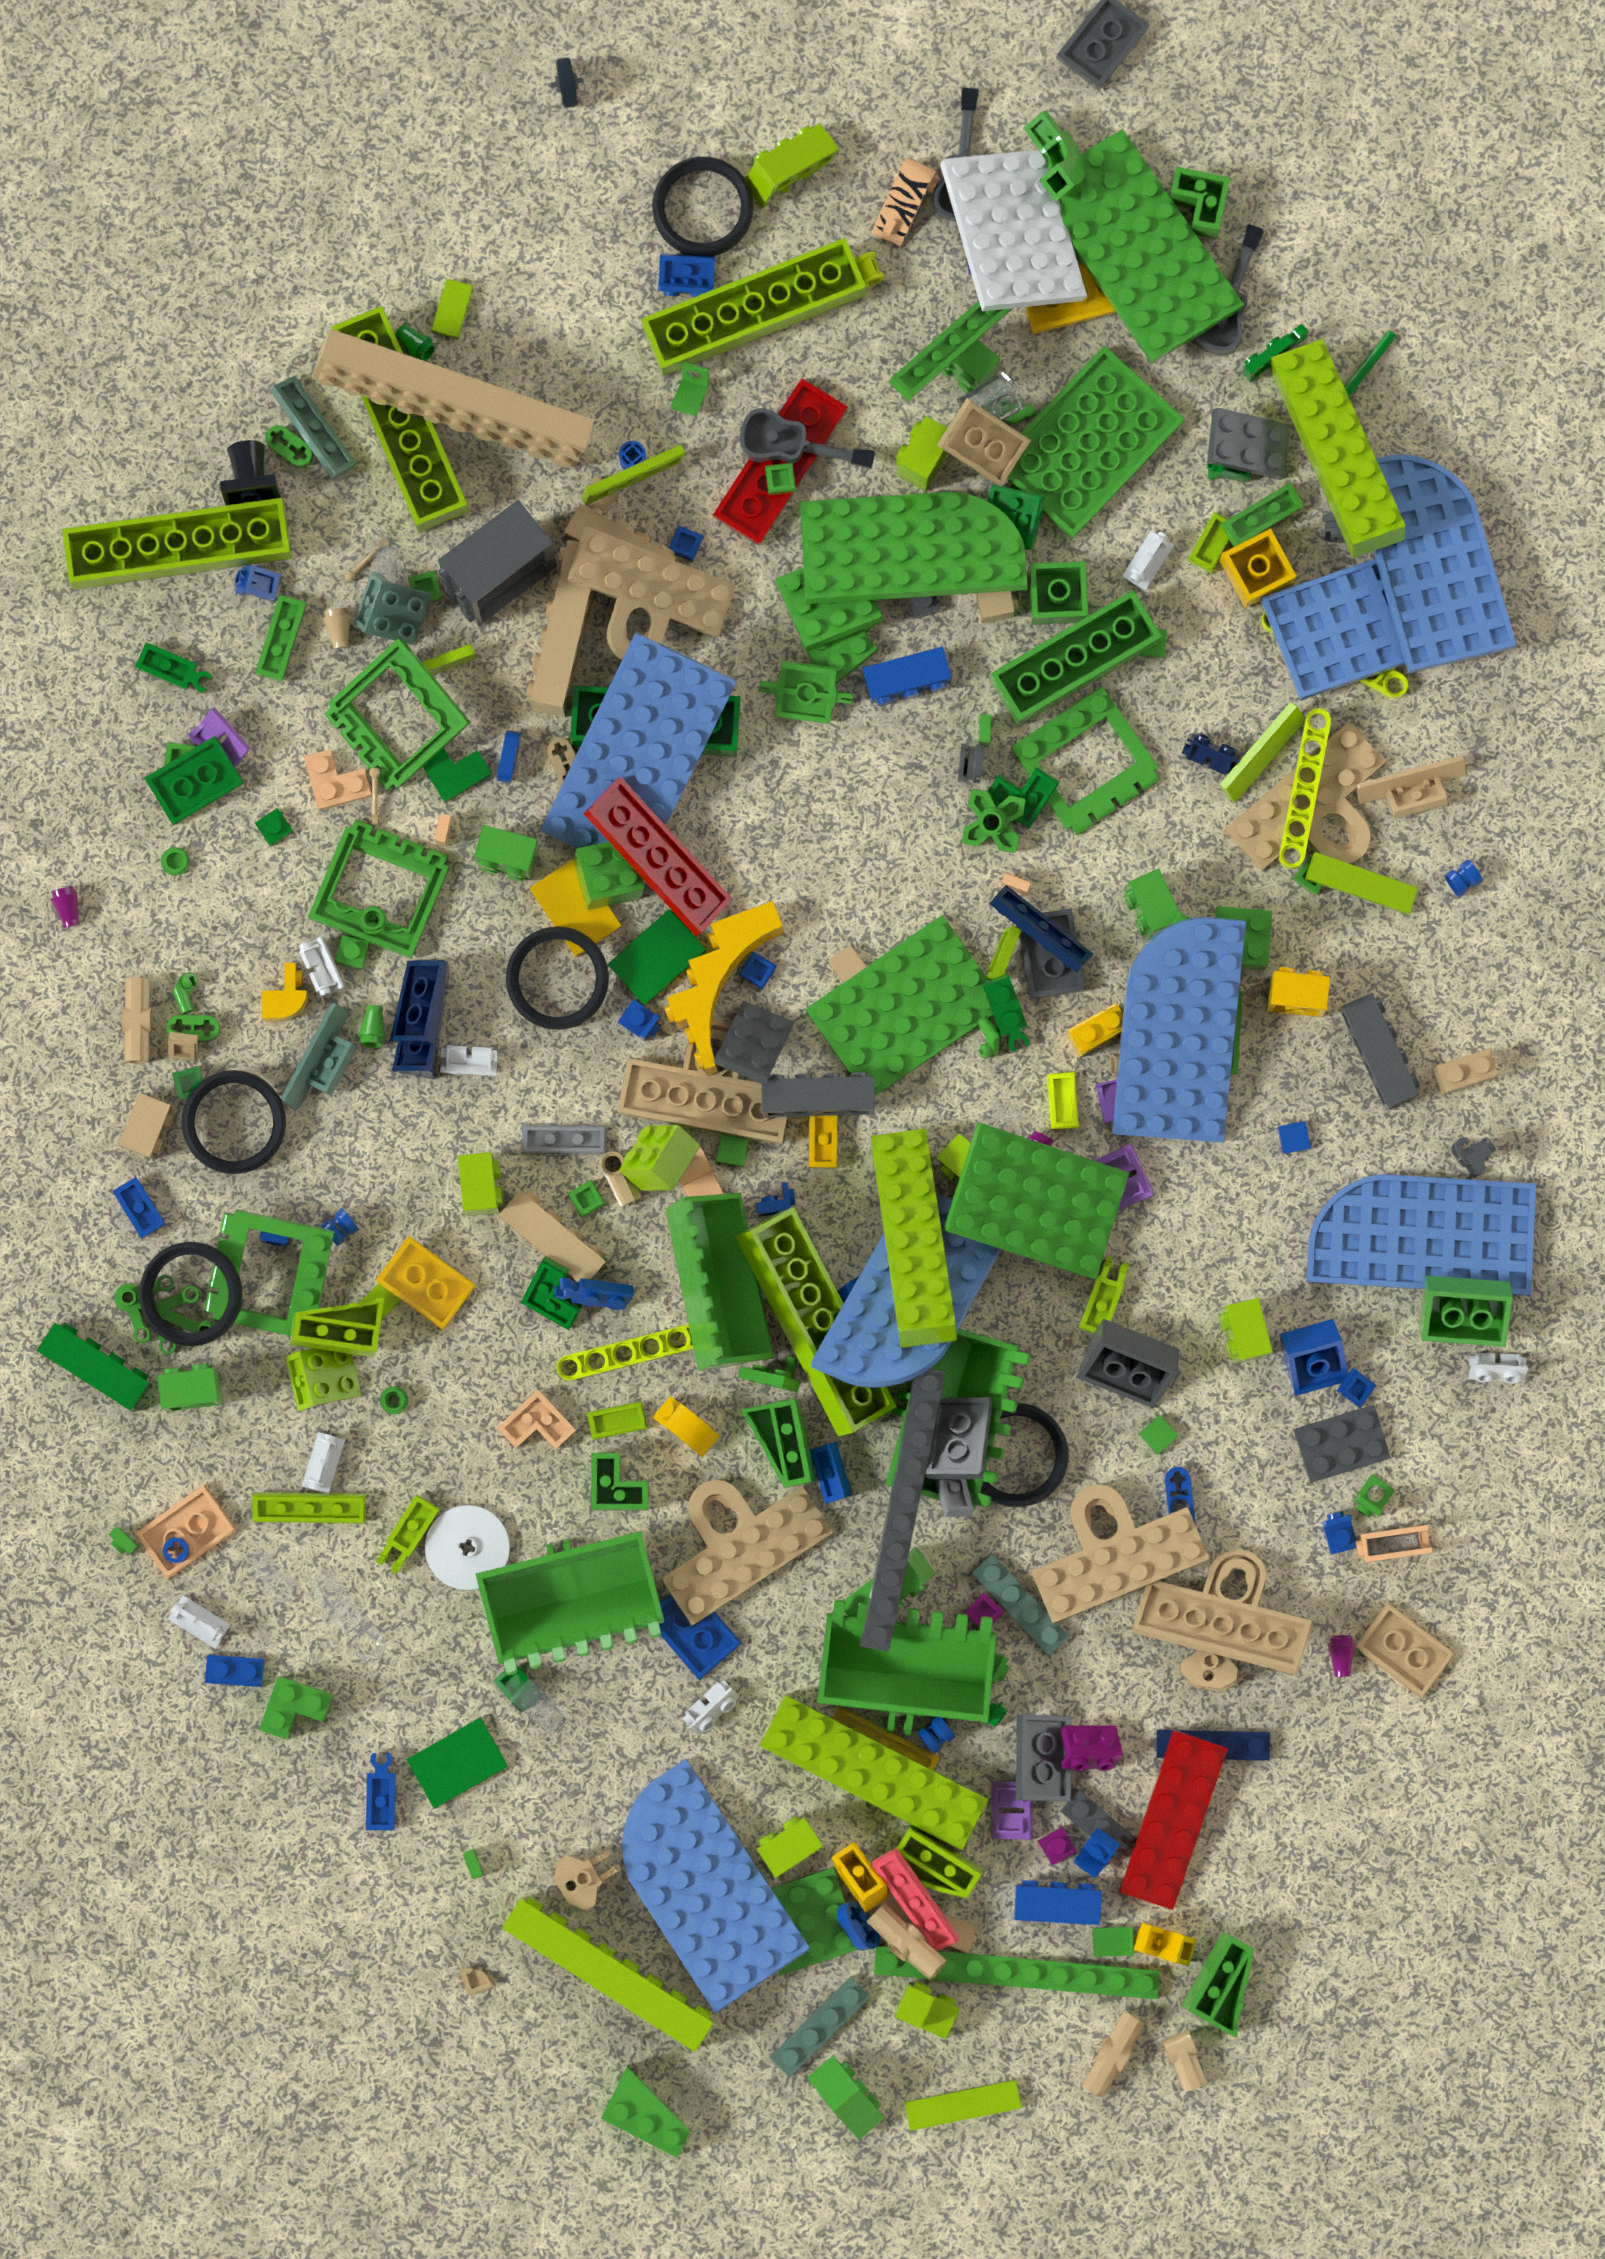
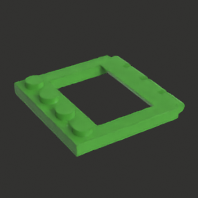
M402 638L395 640L327 703L331 708L324 714L336 729L345 724L346 727L340 734L353 750H356L361 745L363 746V749L357 755L369 770L373 767L381 768L378 781L387 791L394 785L396 788L402 787L471 724V721ZM390 667L441 728L403 764L400 763L352 704L360 694Z
M1103 686L1010 748L1030 777L1037 766L1042 769L1038 763L1040 760L1103 718L1107 719L1136 763L1071 807H1068L1057 789H1055L1047 803L1066 830L1072 828L1077 836L1093 826V822L1089 818L1090 814L1099 822L1116 810L1111 801L1114 798L1121 807L1138 796L1139 792L1134 786L1138 783L1142 791H1145L1160 781L1155 773L1158 770V766Z
M355 819L351 828L345 827L310 910L308 919L412 959L449 871V866L445 865L448 855L430 848L427 856L424 857L422 854L425 846L405 838L400 847L396 846L399 840L398 835L378 828L375 837H373L371 833L374 826ZM353 849L429 878L409 928L387 921V925L381 933L375 935L368 934L362 930L359 924L362 910L332 899ZM371 917L368 923L374 926L379 920L376 917Z
M236 1209L234 1214L223 1213L220 1233L230 1235V1237H219L217 1249L232 1261L238 1273H240L248 1228L303 1240L288 1318L241 1308L234 1322L239 1325L291 1336L293 1317L296 1312L320 1308L335 1231ZM213 1264L209 1286L219 1289V1292L208 1291L204 1310L214 1313L213 1319L219 1320L227 1306L228 1286L221 1270Z

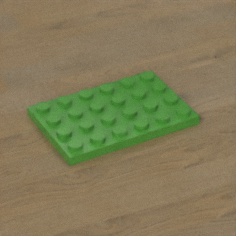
M1103 346L1021 432L1031 441L1006 480L1017 490L1045 496L1042 512L1073 540L1184 423L1185 418L1107 347Z
M943 915L805 1009L850 1075L856 1072L868 1073V1076H874V1097L979 1025V1019L984 1016L988 1018L993 1016L981 985L989 980Z
M977 1122L944 1231L1096 1280L1129 1172Z

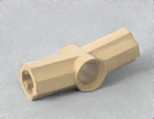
M885 1903L867 1920L888 1942V1948L895 1956L902 1961L910 1962L929 1980L935 1977L946 1964L947 1960L925 1942L922 1933L912 1924L905 1923Z

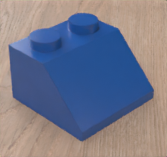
M1333 1319L1279 1334L1282 1353L1295 1396L1340 1384L1348 1375L1343 1341Z

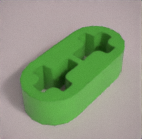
M275 425L268 429L265 439L272 451L296 468H305L311 464L313 453L306 442L281 425ZM283 433V439L288 445L284 446L280 442L274 445L272 435ZM293 447L297 451L305 449L307 458L305 460L300 458L296 461V456L291 451V448Z
M175 1015L168 1020L166 1025L167 1033L170 1035V1032H176L172 1030V1026H176L178 1021H182L184 1026H191V1030H183L181 1033L198 1035V1042L213 1041L220 1034V1025L217 1020L207 1015ZM209 1021L210 1025L215 1027V1030L210 1031L209 1036H205L203 1031L195 1030V1028L203 1027L205 1022Z

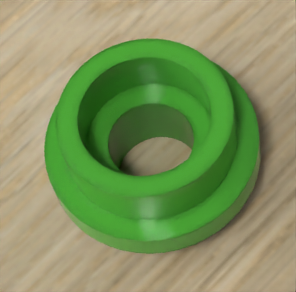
M368 907L360 914V927L368 934H379L387 925V916L378 907ZM371 917H376L379 920L374 926L368 923Z
M391 1386L382 1392L380 1405L389 1414H399L406 1409L408 1396L402 1388ZM393 1395L399 1397V1403L396 1406H392L389 1403V1398Z

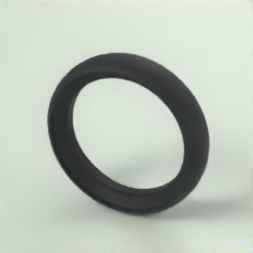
M706 156L685 159L672 166L659 180L652 201L653 219L660 235L671 247L686 255L716 256L732 249L747 233L754 211L753 196L744 176L731 164L718 158ZM711 171L718 173L728 179L739 194L741 202L739 219L735 227L726 236L717 241L696 243L686 240L672 229L665 214L667 194L678 179L691 172Z
M547 927L528 935L513 951L506 970V987L510 1000L516 1010L529 1022L551 1030L573 1028L590 1019L602 1005L609 985L608 966L600 948L587 935L568 927ZM555 939L567 940L580 946L590 957L596 974L595 988L589 1001L577 1012L563 1017L547 1016L532 1008L525 1000L519 983L520 968L526 955L537 945Z
M222 1071L207 1077L190 1093L182 1113L183 1136L191 1153L208 1168L226 1174L247 1173L263 1166L278 1151L286 1130L285 1110L277 1092L259 1076L245 1071ZM229 1083L247 1085L258 1091L268 1102L273 1116V1129L267 1144L253 1157L241 1161H227L209 1153L199 1141L195 1130V1115L201 1100L214 1088Z
M181 1242L163 1249L149 1262L140 1282L139 1300L146 1321L158 1335L179 1345L199 1346L218 1339L233 1325L242 1305V1283L236 1267L223 1252L205 1243ZM183 1255H197L213 1262L223 1273L228 1286V1302L223 1315L213 1326L197 1333L182 1332L168 1325L159 1315L154 1302V1285L158 1274L168 1262Z
M1017 1403L1014 1413L1002 1410L1000 1419L1010 1416H1022L1042 1425L1052 1438L1055 1447V1463L1048 1479L1040 1487L1028 1493H1006L983 1481L980 1493L990 1496L991 1501L1008 1507L1030 1506L1050 1496L1064 1478L1069 1456L1067 1441L1058 1423L1048 1413L1038 1407Z

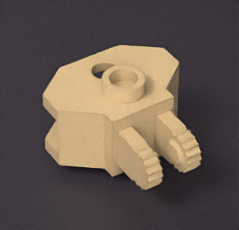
M1198 1650L1182 1660L1180 1672L1195 1689L1225 1692L1239 1683L1240 1671L1228 1657ZM1207 1675H1214L1212 1680H1205Z
M610 1849L591 1860L589 1858L583 1861L567 1854L556 1861L554 1881L569 1905L582 1910L591 1908L596 1904L599 1885L603 1884L605 1879L622 1870L619 1864L608 1868L601 1875L595 1869V1864L610 1858L612 1855ZM568 1881L576 1883L575 1890L567 1888Z

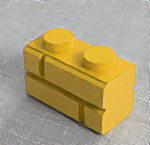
M1114 1003L1107 1007L1105 1011H1100L1067 1031L1066 1034L1080 1058L1121 1035L1123 1013L1118 1004Z
M855 1842L832 1857L835 1871L865 1912L870 1911L889 1897L886 1884Z

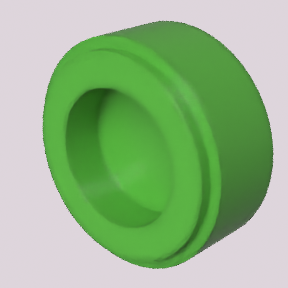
M169 848L161 857L162 868L169 875H182L189 867V857L181 848Z

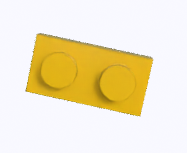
M810 1116L809 1168L837 1169L838 1116Z

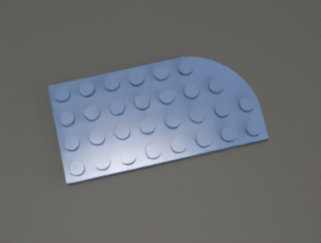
M1397 454L1376 458L1406 525L1405 540L1373 552L1408 674L1516 648V640L1475 500L1467 487L1452 472L1422 457Z
M1376 559L1261 598L1263 609L1300 701L1405 665Z
M635 632L540 831L575 848L609 842L583 813L620 776L654 814L666 824L681 797L737 680Z
M1213 917L1186 919L1174 923L1157 933L1136 956L1126 980L1112 1134L1224 1143L1246 926L1245 920Z
M1385 1174L1372 1175L1352 1182L1337 1192L1324 1205L1312 1225L1308 1238L1306 1283L1424 1290L1425 1277L1428 1275L1510 1282L1512 1295L1530 1296L1532 1289L1536 1184Z
M936 1193L957 1333L1002 1249L944 1231L953 1199ZM884 1233L811 1362L812 1368L856 1386L885 1387L914 1379L932 1368L943 1357L952 1342L900 1348Z
M684 1759L643 1789L631 1807L624 1827L622 1854L626 1874L712 2010L717 2014L811 1948L687 1759Z

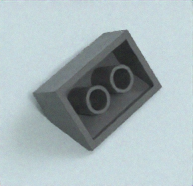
M1103 1319L1090 1339L1077 1378L1154 1408L1178 1372L1180 1349Z

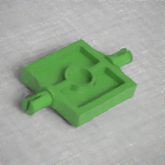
M875 625L807 651L811 659L810 664L837 668L835 680L837 685L878 652V648L869 639L867 631Z
M782 660L781 672L777 682L760 680L758 692L775 694V717L830 724L831 711L835 702L852 705L853 693L837 691L835 683L837 668Z

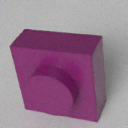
M983 1593L964 1614L968 1615L980 1628L982 1617H991L993 1625L1004 1611Z
M1062 1826L1038 1840L1051 1865L1076 1852Z

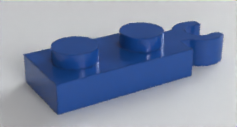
M560 1278V1287L555 1286L554 1288L555 1298L557 1299L571 1298L572 1303L606 1307L612 1310H625L634 1296L633 1285L580 1278L579 1282H573L568 1278Z
M372 1753L370 1760L375 1768V1773H367L366 1830L394 1831L396 1773H388L393 1757L391 1753H387L386 1763L379 1764L376 1760L377 1753Z

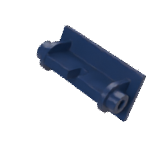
M1190 733L1187 741L1192 744H1185L1182 754L1186 755V759L1204 765L1208 756L1212 758L1208 768L1225 776L1236 766L1232 764V761L1238 763L1241 755L1236 754L1237 750L1226 744H1222L1220 747L1211 743L1212 739L1204 734L1196 733V735Z

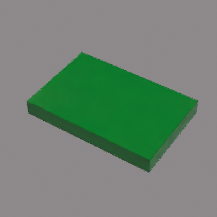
M216 735L144 777L172 825L177 824L245 783Z
M668 909L613 958L607 966L636 998L646 1006L690 966L688 960L702 956L707 950L673 912Z
M481 1717L406 1759L434 1809L508 1767Z

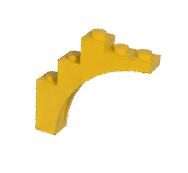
M773 901L711 923L712 933H709L708 937L713 950L717 948L718 950L688 960L690 969L686 973L691 986H697L666 997L669 1006L664 1007L669 1023L675 1021L677 1029L688 1026L684 1031L689 1044L695 1043L698 1053L694 1054L699 1070L704 1068L707 1076L718 1072L712 1052L711 1028L714 1009L723 986L732 971L747 955L763 943L784 934L783 925Z

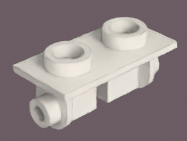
M1151 530L1122 577L1145 591L1174 547V544L1167 540L1168 536L1162 532L1157 534Z
M322 936L311 943L305 942L299 945V955H301L306 968H313L314 970L309 975L315 986L316 993H320L321 997L325 996L327 998L344 987Z
M447 1045V1047H441L442 1060L440 1072L496 1076L498 1050H492V1047H472V1055H467V1046Z
M1475 1352V1355H1469V1366L1471 1368L1468 1379H1476L1478 1382L1499 1380L1509 1384L1520 1381L1524 1382L1528 1366H1526V1357H1521V1354H1500V1363H1495V1353Z
M318 1432L302 1483L303 1487L323 1493L330 1492L345 1440Z
M182 1595L179 1602L175 1603L171 1610L172 1613L168 1618L171 1622L215 1649L230 1627L229 1623Z
M724 1680L720 1683L717 1681L703 1695L710 1702L708 1705L705 1706L698 1700L685 1712L686 1715L682 1718L698 1736L709 1731L715 1725V1720L723 1713L732 1710L736 1701L740 1698Z

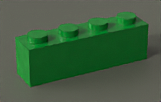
M64 1322L62 1326L54 1323L36 1351L128 1410L135 1412L152 1385L147 1381L149 1375L137 1367H134L132 1371L123 1366L126 1360L113 1352L107 1356L100 1351L102 1345L87 1337L85 1341L76 1336L78 1330L68 1323Z

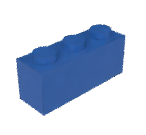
M943 646L863 667L862 670L870 703H877L878 706L891 704L894 702L893 698L904 696L905 699L915 698L921 695L920 691L930 688L931 692L944 690L947 688V684L951 683L952 679Z
M1022 1880V1885H1015L1013 1919L1018 1921L1100 1925L1102 1891L1095 1890L1096 1884L1078 1883V1889L1067 1888V1882H1050V1887L1039 1886V1881Z

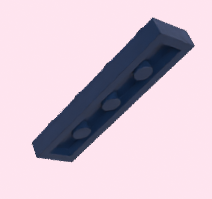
M1005 885L990 902V905L999 914L1008 918L1022 932L1032 937L1045 950L1051 952L1065 966L1071 968L1076 973L1080 971L1093 955L1091 951L1009 886Z
M1156 1729V1758H1164L1173 1730ZM1176 1730L1227 1747L1228 1750L1224 1760L1270 1761V1732Z

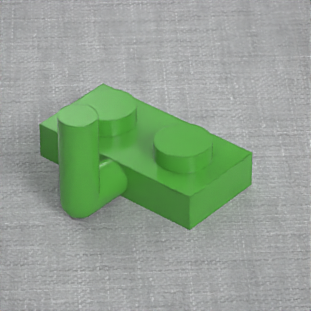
M789 1356L786 1358L783 1371L775 1369L774 1374L768 1373L769 1368L753 1364L752 1369L741 1367L738 1378L793 1392L799 1391L801 1383L793 1379L798 1359Z

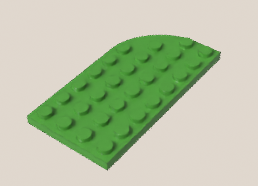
M1123 129L1091 147L1081 155L1085 166V176L1081 183L1061 199L1063 224L1069 232L1074 252L1151 364L1243 309L1244 303Z
M940 492L800 502L806 604L1027 590L1025 547L1019 531L1008 516L999 508L979 497L961 492Z

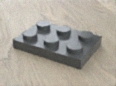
M1100 0L1056 55V59L1100 91L1146 33L1150 25L1119 1Z
M1217 407L1212 410L1207 463L1281 480L1285 478L1290 424Z
M1072 908L1043 912L1046 917L1077 940ZM1021 931L1019 938L1029 1000L1085 991L1082 968L1076 973L1071 968L1065 966L1051 952L1045 950L1032 937Z
M743 1001L717 1053L714 1063L766 1085L793 1028L794 1022Z
M940 1397L926 1467L928 1479H983L993 1405L990 1397Z
M1374 1405L1293 1429L1309 1483L1391 1458Z
M1017 1715L1016 1800L1071 1802V1769H1062L1061 1762L1066 1757L1061 1730L1065 1725H1071V1716Z

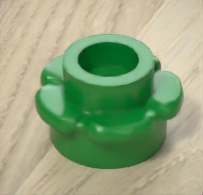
M993 1702L989 1706L988 1723L984 1722L985 1725L990 1724L995 1728L1004 1718L1008 1710L1002 1706L1003 1702H1000L998 1705Z

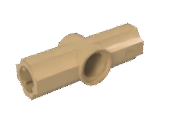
M142 977L125 978V1008L122 1010V1030L125 1033L124 1061L125 1063H149L150 1033H152L153 1022H150L153 1021L152 1008H150V979Z
M1125 2011L1122 2012L1109 2037L1106 2036L1101 2047L1098 2049L1095 2055L1096 2060L1081 2085L1082 2087L1104 2098L1116 2074L1122 2071L1132 2052L1131 2048L1145 2024L1143 2021Z

